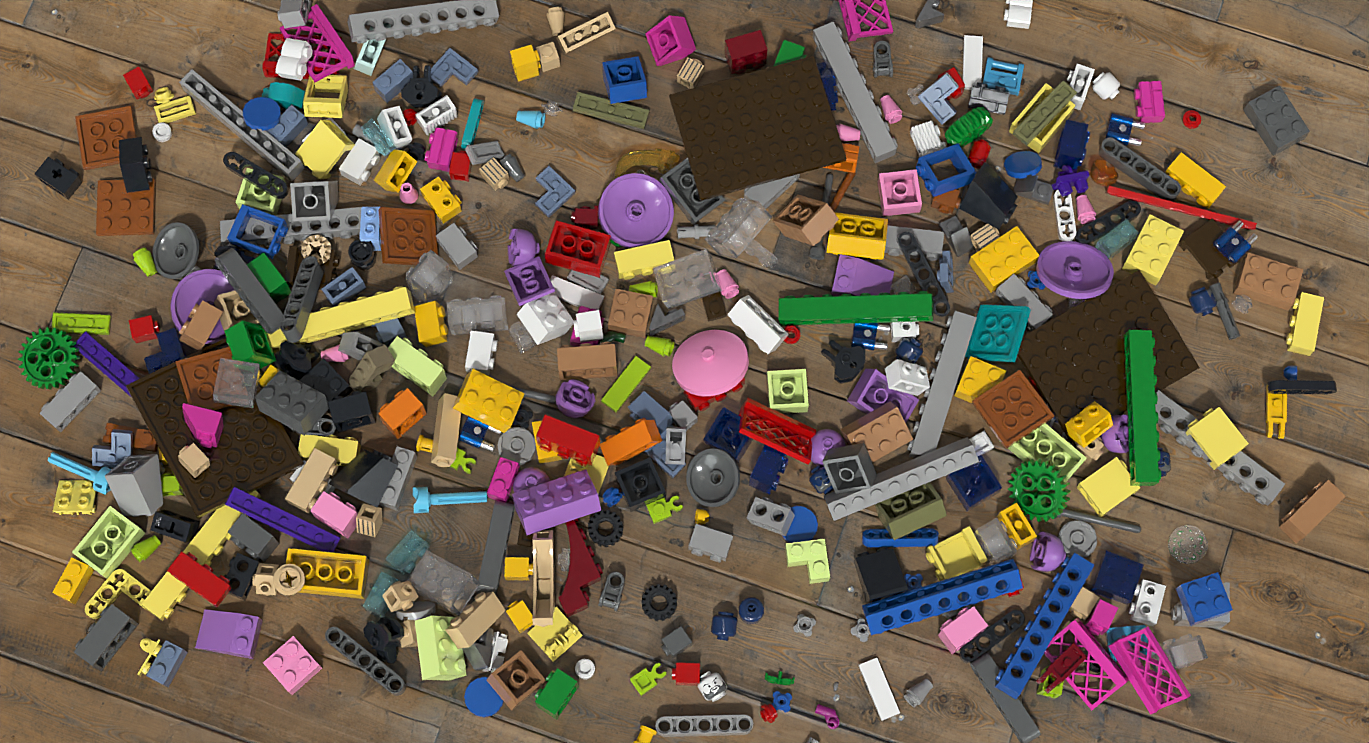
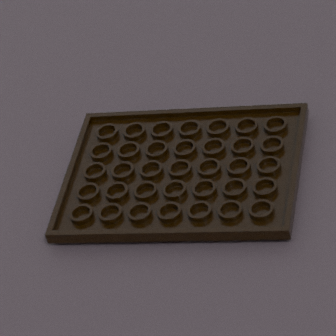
M814 56L669 95L700 201L845 162L847 159Z
M1140 270L1110 286L1101 295L1087 299L1024 335L1017 355L1070 443L1074 440L1069 437L1065 424L1094 401L1106 409L1111 416L1120 415L1127 411L1124 334L1128 330H1152V336L1155 338L1153 355L1156 357L1154 374L1157 376V382L1154 386L1155 393L1200 368Z
M226 338L182 359L226 348L229 345L226 342ZM176 362L126 385L128 392L197 519L225 506V502L233 487L249 494L304 465L281 422L259 411L255 396L262 388L250 368L239 366L249 401L214 410L222 413L224 427L218 446H212L211 448L203 447L197 442L184 420L182 406L183 403L188 404ZM193 443L210 461V466L196 478L179 462L178 457L182 448Z

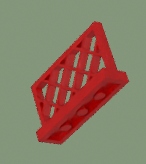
M268 33L265 61L262 64L265 77L283 78L276 73L278 61H269L270 57L275 54L279 57L281 56L279 51L282 50L286 40L282 34ZM299 35L301 37L308 38V35ZM313 35L312 39L320 40L321 36ZM272 40H281L283 43L275 48L272 45ZM322 45V48H324L329 53L330 49L327 46ZM318 56L317 62L325 63L324 61L327 57L320 58ZM335 59V64L330 65H336L340 63L339 59ZM314 67L313 73L319 74L323 71V68ZM339 70L330 75H339ZM306 72L302 79H309L308 72Z
M750 398L746 399L738 414L741 417L739 433L809 465L812 456L811 438L816 434V429Z

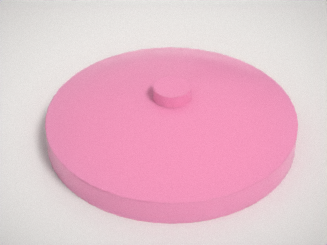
M707 330L689 337L679 346L672 361V369L677 383L685 391L697 396H715L729 391L743 379L749 366V356L743 341L735 334L724 330Z

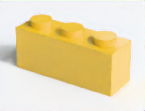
M1182 152L1165 172V174L1180 184L1181 190L1185 194L1191 195L1199 205L1208 209L1226 188L1224 184Z

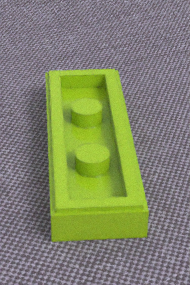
M53 313L51 328L52 330L57 328L59 332L62 330L72 334L87 332L88 334L110 335L111 315Z
M635 356L602 398L601 402L617 413L650 371L651 366Z

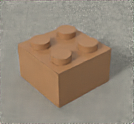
M615 289L608 321V331L646 338L653 306V296Z
M203 300L200 305L196 303L188 316L191 320H186L179 331V334L182 335L179 340L198 351L201 350L223 311Z
M521 650L487 678V682L511 711L540 689L546 682L545 678Z

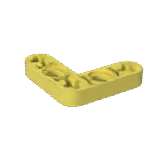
M117 569L111 573L85 606V613L92 619L102 617V611L107 606L110 607L122 592L142 606L141 604L144 599L141 597L143 595L148 596L151 590L125 570ZM117 575H120V576L123 575V578H124L125 580H124L123 582L119 581V582L115 585V583L118 581V579L116 578V576H117ZM112 582L115 586L118 587V589L116 590L113 586L109 584ZM133 585L140 586L141 589L138 595H131L130 589ZM105 589L112 590L113 595L110 599L103 598L102 593ZM99 598L102 602L106 604L103 606L100 602L97 601V599ZM100 603L97 607L99 612L97 614L95 612L92 613L90 608L92 606L96 607Z

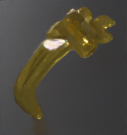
M655 148V150L631 151L624 154L618 161L615 179L625 175L630 167L640 165L656 166L661 174H666L674 168V162H679L680 155L672 150Z

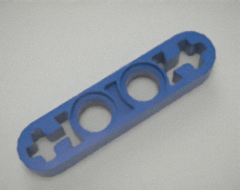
M920 528L893 540V538H889L891 535L887 529H868L862 534V543L867 547H929L938 544L939 533L935 529Z

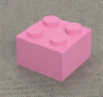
M917 169L879 174L877 182L882 216L920 212L922 201Z
M323 491L310 510L317 520L347 539L357 527L356 516L359 512L356 510V507L348 502L343 504L340 497L332 492L327 494Z
M974 606L971 609L964 608L958 613L954 621L949 619L940 628L941 631L938 636L951 654L957 652L988 627Z
M294 636L263 662L291 695L322 669Z

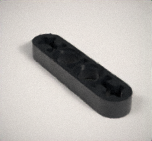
M228 152L224 155L223 162L228 170L277 199H283L288 195L289 189L283 180L236 152ZM235 158L236 162L240 164L239 168L235 163L230 164L228 160ZM247 166L253 168V172L249 175L243 173L244 168ZM267 176L269 181L266 184H260L259 178ZM274 183V185L278 188L282 186L283 192L279 191L277 193L276 189L272 186V184Z
M1128 201L1078 229L1075 241L1089 245L1138 217L1141 211L1140 204L1136 201ZM1129 206L1131 209H1136L1134 213L1129 212L1126 214V216L1124 215V213L1128 211ZM1118 215L1121 218V222H1112L1111 216ZM1098 223L1103 224L1105 231L1098 232L1095 229V225ZM1091 229L1092 233L1088 235L1087 240H1085L1084 238H1080L1081 233L1083 235H1086L1090 232Z
M1274 380L1267 383L1268 393L1327 395L1337 392L1335 381Z
M1019 610L1009 612L965 644L959 652L960 659L965 663H971L1024 624V614ZM1011 615L1020 617L1018 620L1019 624L1014 622L1009 627L1006 624L1012 620ZM996 626L1004 627L1005 634L1003 636L995 634L994 629ZM981 637L989 639L990 644L988 647L983 648L979 645ZM976 646L981 651V653H978L977 650L973 652V658L964 657L965 649L970 651Z

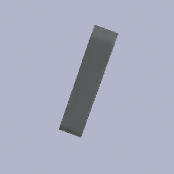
M1108 137L1103 140L1099 148L1101 158L1161 199L1174 201L1181 191V186L1176 180L1116 139ZM1105 146L1111 147L1113 151H1107ZM1120 157H1126L1128 161L1124 162ZM1136 167L1142 168L1144 172H1138ZM1151 178L1158 179L1159 183H1154ZM1170 188V189H1172L1175 193H1174V194H1170V193L1167 191V189Z
M231 248L216 257L215 263L264 330L270 335L279 330L283 313L236 250Z
M308 256L302 260L280 323L281 331L287 341L291 343L299 341L303 336L323 277V270L314 256Z
M495 501L476 593L478 594L481 592H494L497 596L515 512V505L513 503Z
M331 627L326 631L325 639L333 648L388 692L395 696L402 695L405 692L406 684L399 675L340 628ZM333 633H340V638L332 642L330 639ZM348 645H355V651L347 654L346 647ZM364 657H370L371 659L367 666L361 665V660ZM379 669L386 670L383 678L376 677V672ZM394 681L401 682V687L398 690L391 689Z
M985 653L970 663L972 670L1019 742L1029 743L1039 737L1041 733L1020 700L1012 698L995 687L998 683L996 677L1000 670L991 656Z

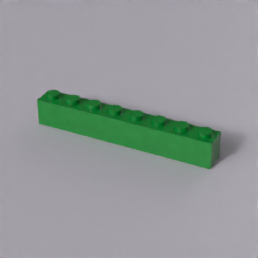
M920 291L917 294L899 292L898 295H890V293H879V295L862 293L860 296L842 294L839 297H833L830 294L822 295V297L804 295L803 298L785 296L784 298H779L778 321L781 326L934 321V299L932 294L926 291Z
M1128 330L1124 334L1130 486H1154L1161 479V470L1158 469L1160 450H1157L1159 431L1156 429L1159 416L1155 408L1158 396L1155 393L1154 387L1157 382V376L1154 374L1156 357L1153 355L1155 338L1152 336V330Z

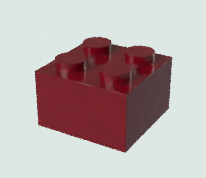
M761 30L725 40L724 55L731 74H741L747 69H758L766 64L768 49Z

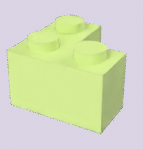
M825 539L786 543L787 567L807 565L809 584L829 581L830 572Z

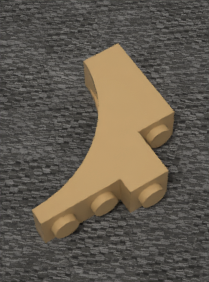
M541 530L533 533L534 582L532 620L533 625L541 627L553 625L555 612L553 530Z

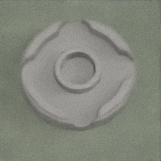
M521 427L509 428L500 436L497 445L499 455L502 458L517 462L519 465L529 462L536 451L535 438L528 430Z
M1070 521L1061 528L1058 534V538L1063 543L1066 556L1069 558L1073 553L1086 558L1093 553L1097 545L1095 530L1084 521Z
M429 601L413 602V607L406 611H403V609L397 610L396 614L397 618L403 620V617H408V620L426 618L431 615V612L432 614L436 612L435 603Z

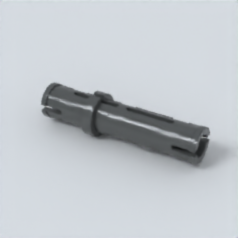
M1221 284L1211 285L1209 289L1212 290L1217 301L1215 307L1218 309L1229 340L1240 337L1241 335L1228 305L1229 300L1225 297Z

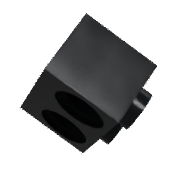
M164 509L155 512L150 530L183 542H189L196 536L200 521Z
M237 553L236 557H232L229 563L230 570L224 577L230 581L228 584L230 587L234 581H240V586L237 589H231L228 594L246 601L253 586V575L256 574L260 562ZM248 563V569L241 572L239 570L241 564Z

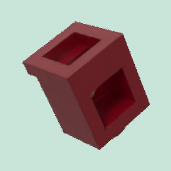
M594 205V209L582 206L580 209L575 208V211H572L571 222H575V226L598 230L599 216L597 205Z

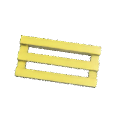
M190 95L154 106L159 123H170L196 114ZM187 102H188L187 105H184V106H181V107H175V108H172L171 110H168V111H165V112L160 113V111H162V110H165V109H168V108H171V107H174V106H178V105H181V104H184V103H187Z

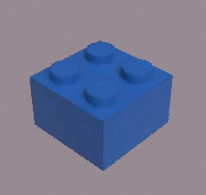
M639 56L602 62L603 80L610 104L647 98V84Z
M1218 572L1181 584L1176 588L1190 626L1226 615L1233 610Z

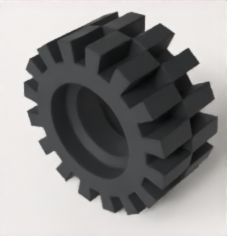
M610 510L596 512L588 523L589 536L598 546L608 547V545H615L623 535L621 518L615 512H610ZM605 521L613 525L612 533L606 536L598 531L600 523Z
M657 584L645 590L642 596V609L649 619L665 621V619L671 618L672 614L674 615L677 608V599L671 588H668L667 585ZM660 595L666 598L667 605L664 609L656 610L653 608L652 599L655 596Z

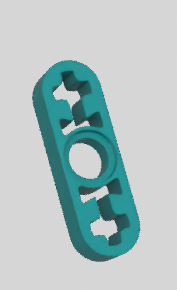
M473 99L462 138V149L474 144L483 112L484 100Z

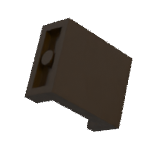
M1213 219L1183 239L1179 245L1183 251L1188 249L1207 273L1206 278L1208 280L1212 277L1218 278L1224 273V268L1227 266L1231 268L1239 262L1238 260L1234 262L1229 258V255L1236 249L1230 240L1221 249L1215 245V242L1224 232Z
M289 246L285 281L290 288H293L301 262L304 259L301 250L297 246ZM331 249L330 258L325 263L320 264L323 270V277L318 290H321L338 277L335 270L336 267H339L340 256L337 255L335 249ZM312 251L311 255L315 253L320 254L319 251Z

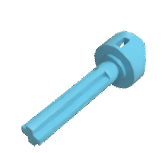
M52 452L50 457H48L50 463L93 481V489L104 495L111 491L105 475L112 469L103 467L96 471L55 452Z
M413 487V496L417 500L414 504V513H429L431 505L487 502L486 491L436 493L430 495L428 487Z

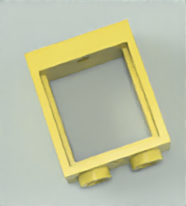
M309 75L303 100L305 117L342 118L348 94L347 76L329 75L314 83ZM315 92L340 93L339 99L314 98Z

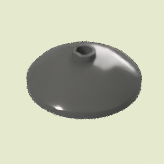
M176 222L167 225L160 231L153 246V261L157 271L162 276L169 279H180L193 269L198 259L199 241L195 231L190 226Z
M703 450L692 459L688 466L686 475L687 487L691 496L701 505L707 507L722 506L735 496L739 488V467L734 458L723 450Z

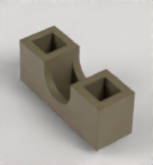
M386 345L367 351L348 379L351 388L355 392H369L376 389L383 380L380 374L389 370L395 362Z

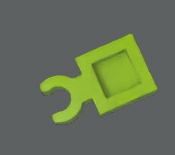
M457 448L456 460L450 467L458 470L459 466H461L464 472L471 474V470L466 468V465L468 463L476 465V461L473 458H464L466 452Z
M673 496L667 503L665 498L646 505L653 524L672 517L670 511L678 512L683 509L682 505H673L674 501L679 500L678 496Z
M656 663L651 672L645 668L630 678L631 683L640 696L657 686L655 679H662L667 675L666 671L662 674L656 672V669L661 666L660 663Z

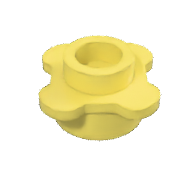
M163 87L155 91L154 99L157 103L164 104L169 102L174 95L171 94L172 92L168 87Z

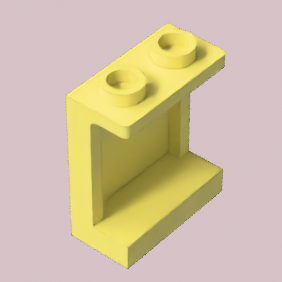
M320 120L295 154L300 158L303 165L308 166L312 170V174L315 177L327 179L330 178L331 174L329 172L345 151L352 150L355 144L331 120Z
M1220 407L1215 410L1211 408L1203 414L1204 418L1200 421L1197 419L1192 421L1188 425L1189 429L1186 431L1187 436L1191 435L1212 461L1210 466L1214 470L1249 444Z
M1117 457L1077 486V489L1099 517L1106 515L1108 511L1140 489L1139 486H1130L1128 468Z
M970 526L935 546H929L925 554L928 562L934 564L936 568L935 575L939 581L969 573L988 562Z

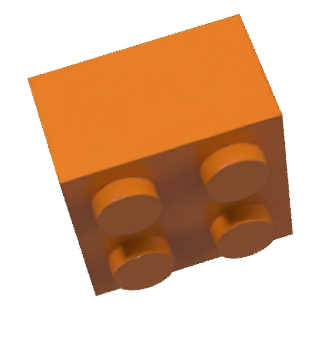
M408 388L405 391H399L395 395V399L390 404H384L378 413L382 423L397 439L427 414L423 404Z

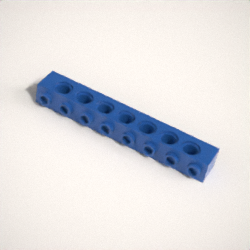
M1073 553L1070 558L1068 556L1065 558L1061 565L1064 568L1061 574L1057 572L1052 580L1054 583L1052 590L1048 588L1043 596L1045 602L1043 605L1039 604L1033 613L1036 616L1034 621L1029 620L1024 629L1027 633L1024 638L1019 637L1014 646L1017 648L1014 654L1010 653L1005 661L1008 664L1006 669H1001L996 677L998 683L995 687L1014 699H1017L1094 567L1093 563L1076 553ZM1067 573H1072L1075 576V580L1070 579ZM1058 589H1063L1066 592V596H1062ZM1049 605H1054L1057 612L1051 611ZM1039 621L1046 622L1048 628H1043ZM1030 637H1035L1038 640V644H1033L1030 641ZM1020 654H1027L1029 661L1023 660ZM1011 670H1017L1019 677H1014L1011 674Z
M1014 559L862 605L869 631L871 635L893 628H900L909 623L919 622L925 618L938 616L951 610H957L970 604H977L983 600L996 598L999 595L1012 593L1022 589L1023 586L1018 567Z

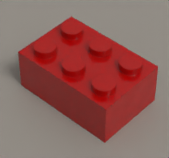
M556 220L545 252V263L600 278L611 245V235Z
M544 415L536 434L537 445L540 446L541 450L557 452V455L564 459L570 457L582 466H587V464L592 466L600 447V435Z

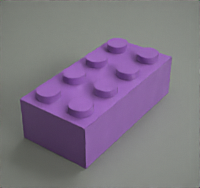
M586 469L512 494L516 512L526 535L601 511L598 493Z

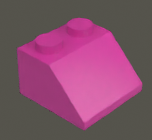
M669 15L645 33L657 66L684 59L696 50L685 17Z
M183 403L184 420L197 442L203 447H217L224 427L222 413Z

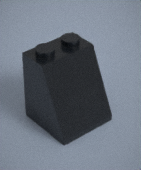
M984 162L971 182L959 209L999 230L1003 223L1007 225L1018 205L1015 202L1018 196L990 165Z
M364 449L333 477L329 484L368 504L378 507L398 465L392 462L393 458L374 449L372 452Z
M882 547L877 549L876 553L869 554V552H863L855 558L854 564L866 604L908 591L893 548Z

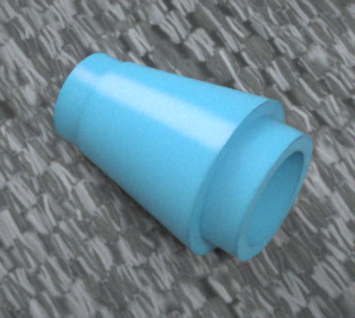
M519 110L516 120L538 129L544 126L545 113H541V111Z

